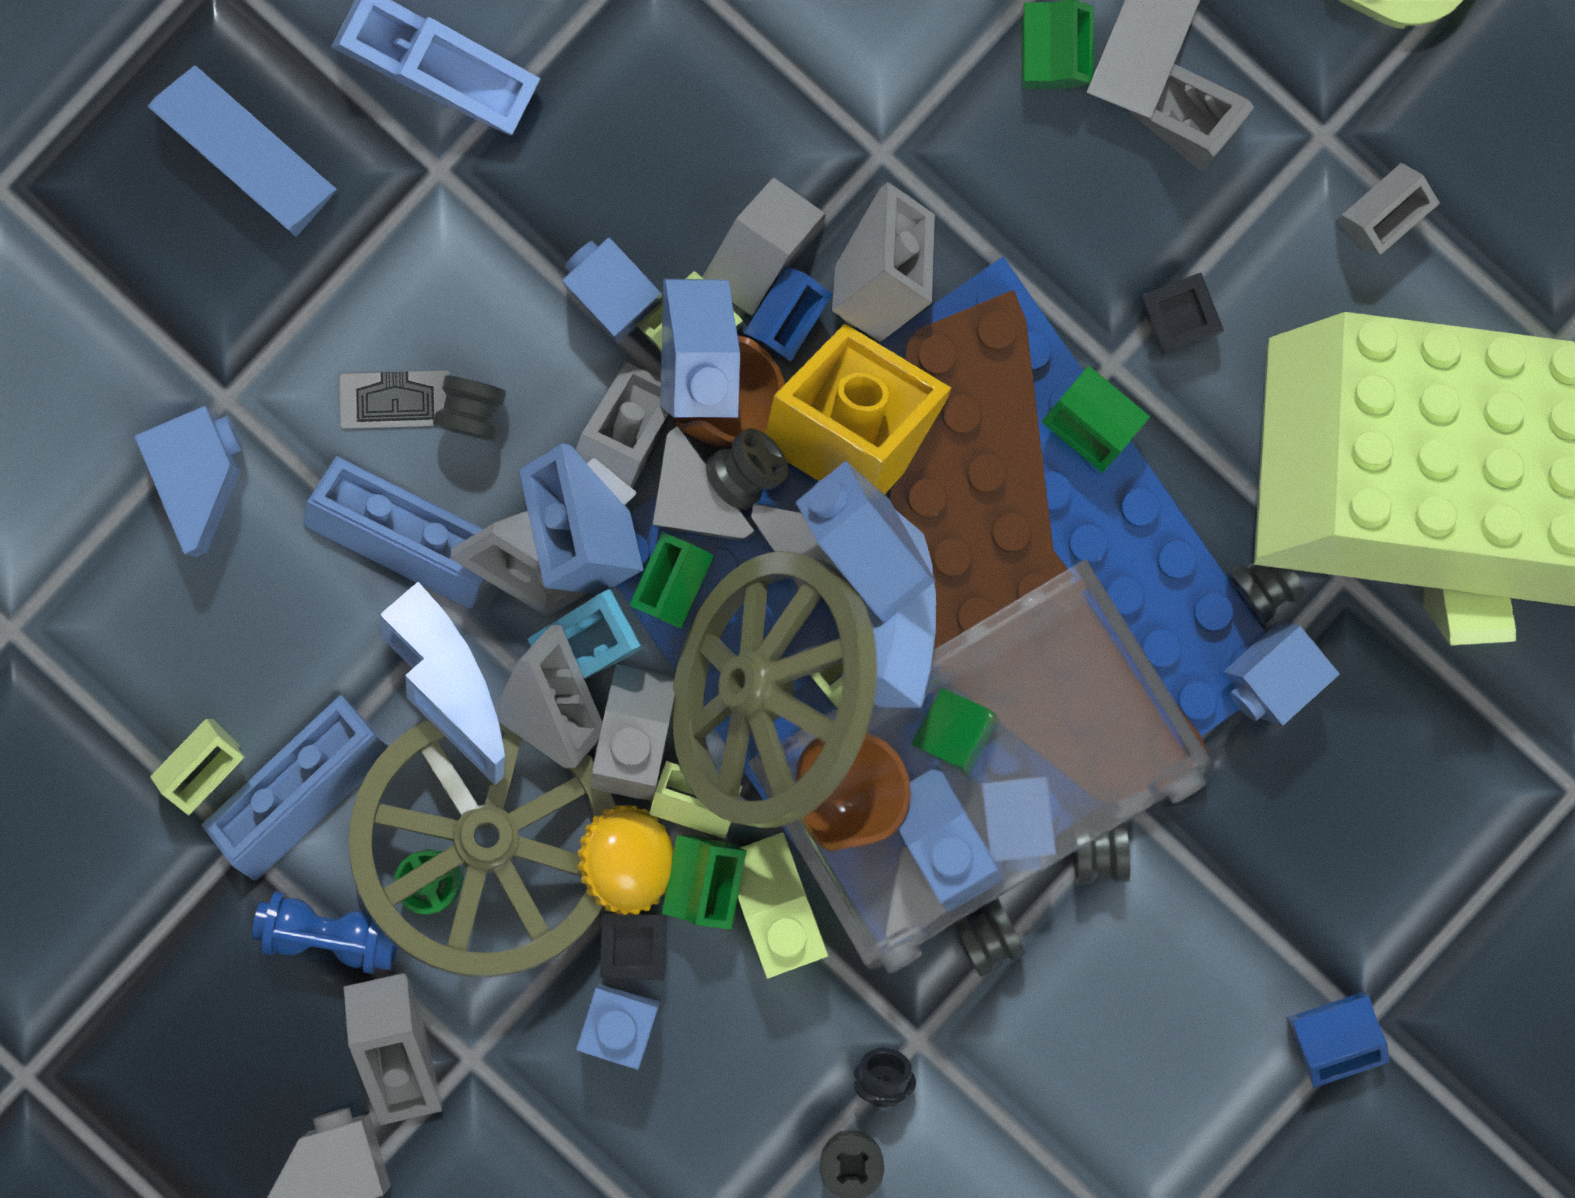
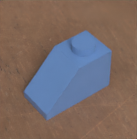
M663 279L660 407L673 417H738L740 350L729 281L727 279Z
M203 406L134 436L184 554L193 557L203 555L209 550L241 471L235 454L243 451L241 440L229 416L227 415L219 419L216 411Z
M561 443L519 469L544 588L598 595L643 571L630 511L594 473L571 445Z
M847 461L843 462L796 501L817 543L882 621L886 622L936 581L890 499Z
M939 765L911 781L909 809L898 829L939 902L950 912L1002 882L1005 878Z

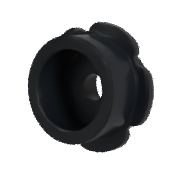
M879 1048L866 1053L861 1063L855 1068L854 1077L856 1081L854 1082V1089L861 1099L876 1107H894L904 1103L906 1095L913 1094L916 1088V1078L911 1072V1063L904 1054L889 1048Z

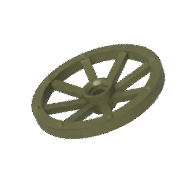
M778 551L756 556L735 568L721 580L704 601L689 628L680 652L673 683L675 696L671 718L674 745L681 770L692 792L707 809L722 819L754 827L773 828L787 825L803 818L819 807L835 791L848 773L861 748L872 715L876 692L877 655L872 624L861 596L842 572L833 565L821 559L795 552ZM790 578L804 580L802 586L763 641L768 585ZM823 597L836 620L841 639L785 659L780 658L820 598ZM744 604L740 655L736 656L720 640V637L736 611ZM711 662L721 673L719 678V694L703 707L706 678ZM843 663L842 693L835 721L793 697L796 679ZM731 714L719 775L710 757L705 736ZM780 717L787 719L826 742L816 761L795 784L773 722ZM751 730L774 797L766 800L752 802L738 795Z
M428 719L402 734L388 746L373 764L359 789L353 806L349 831L350 864L358 894L370 917L391 942L409 956L434 969L466 977L489 978L517 974L538 967L552 960L575 943L590 927L604 905L596 904L595 898L589 896L587 891H585L576 908L561 924L550 932L511 859L512 857H517L582 877L581 871L578 870L580 858L576 853L518 836V831L584 795L589 803L593 817L601 815L604 809H613L615 806L612 794L590 789L594 761L586 754L575 768H566L573 775V779L507 813L503 809L521 741L524 739L499 722L500 732L503 734L505 774L504 778L496 785L492 782L490 783L485 805L478 806L438 743L448 738ZM421 753L461 817L459 820L380 804V801L395 775L412 758ZM373 824L453 841V846L387 887L382 888L375 870L372 854ZM483 827L490 828L496 832L498 842L489 848L481 847L475 842L474 833ZM463 864L468 869L448 945L445 946L429 939L413 928L393 906ZM494 872L532 943L501 952H469L466 949L487 873Z

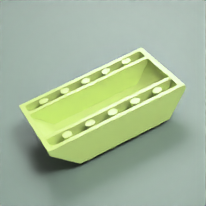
M1343 312L1270 337L1266 350L1254 565L1575 606V342Z

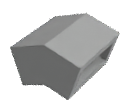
M1401 163L1344 212L1336 222L1361 250L1367 247L1381 255L1440 202L1424 175ZM1409 198L1392 214H1390L1384 221H1382L1376 228L1373 229L1374 226H1376L1382 219H1384L1389 213H1391L1405 199Z

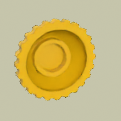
M616 805L613 809H604L601 815L593 817L592 824H588L585 827L586 833L580 838L581 848L578 850L577 855L580 858L578 870L582 873L581 882L587 886V894L595 898V903L604 905L607 911L622 915H637L640 911H648L652 904H658L660 897L666 894L674 852L671 837L667 834L666 827L658 822V818L649 815L646 809H637L636 806Z

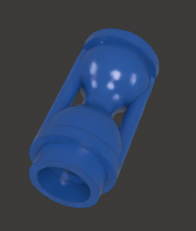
M275 891L270 903L259 902L255 913L252 939L262 941L263 955L274 956L275 952L282 955H296L309 947H318L332 950L343 964L353 968H363V972L374 975L376 969L391 971L393 968L398 947L377 927L367 911H352L339 919L321 917L303 900L286 898V893Z

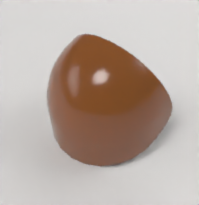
M738 336L740 350L738 417H674L675 427L678 426L681 431L713 447L731 449L734 438L747 428H755L766 433L774 395L785 385L781 371L772 356L757 342L743 336Z
M866 733L861 748L842 782L819 807L801 818L811 838L821 848L836 851L875 843L893 834L905 819L911 797L910 780L904 763L887 742L875 735ZM817 738L806 745L797 764L796 782L810 769L826 742Z

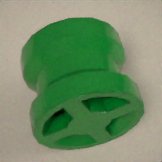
M426 849L410 854L397 868L394 882L443 851ZM460 866L401 901L402 905L416 914L424 915L437 913L449 907L456 901L462 890L463 876Z

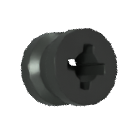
M445 375L442 389L446 394L444 407L435 413L433 426L474 438L494 441L497 427L493 422L495 410L504 404L507 391L482 382Z
M747 428L734 438L730 450L721 449L708 459L706 473L711 486L720 498L736 509L746 510L760 500L763 489H773L786 480L788 465L783 452L775 441L758 429Z
M1253 562L1247 567L1238 565L1227 573L1228 579L1255 618L1262 624L1274 618L1276 608L1284 602L1294 603L1306 595L1302 582L1292 569L1254 565Z
M1110 819L1105 826L1092 827L1086 821L1072 822V852L1077 885L1092 884L1097 877H1110L1116 883L1129 882L1130 850L1125 819Z
M998 897L986 902L983 911L972 917L962 914L952 919V923L980 977L992 972L994 963L1005 957L1016 960L1026 955L1022 943Z
M854 1129L839 1131L828 1139L822 1148L820 1157L822 1180L829 1191L840 1198H865L876 1191L883 1180L885 1166L881 1148L875 1139L864 1131ZM846 1174H849V1175H855V1174H857V1175H858V1176H846L844 1179H842Z

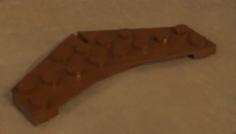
M1015 291L1006 292L916 331L907 344L905 360L950 386L951 391L906 471L890 488L889 499L895 510L924 534L932 561L933 576L936 580L934 582L936 592V632L931 670L969 700L994 711L999 718L998 723L1096 800L1108 803L1119 802L1211 764V759L1200 733L1053 550L1027 322Z

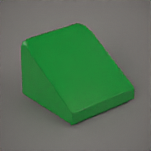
M941 688L910 745L968 776L997 725L999 718L994 711Z

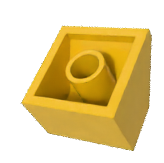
M844 324L774 395L766 434L775 441L788 463L818 481L823 480L843 462L847 461L885 495L906 471L948 399L951 387L847 324Z

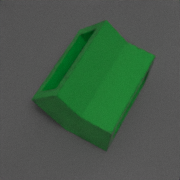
M1078 0L1024 2L1021 11V89H1064L1090 85L1094 75V6Z
M1088 365L1041 422L1103 473L1150 416Z
M662 532L629 606L682 630L713 563L714 555L691 543Z
M677 835L662 914L686 920L696 926L732 930L747 851L730 843L698 835Z

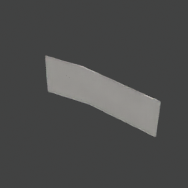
M1125 0L1086 93L1151 119L1200 0Z

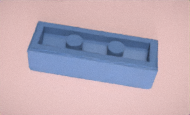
M196 65L158 94L147 106L295 237L300 234L338 191Z
M338 456L335 457L307 501L303 524L308 529L416 583L419 582L422 586L466 608L474 606L487 580L452 560L451 552L453 547L480 532L483 528Z
M339 695L201 826L233 867L250 879L257 880L364 781L373 764L389 745L347 699Z

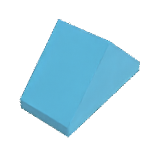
M611 589L598 594L528 638L532 647L551 625H561L584 680L644 649L620 601Z

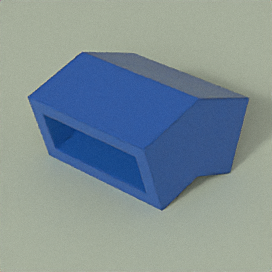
M785 266L745 330L744 337L754 340L777 359L782 357L792 361L833 293L807 274ZM802 292L807 293L802 302L800 303L799 307L795 311L794 315L792 316L791 320L787 324L786 328L782 332L781 336L777 341H775L774 337L776 336L784 321L788 317L789 313L793 309L794 305L798 301Z
M1363 992L1287 1017L1298 1053L1313 1088L1389 1063L1387 1041L1377 1021L1369 995Z

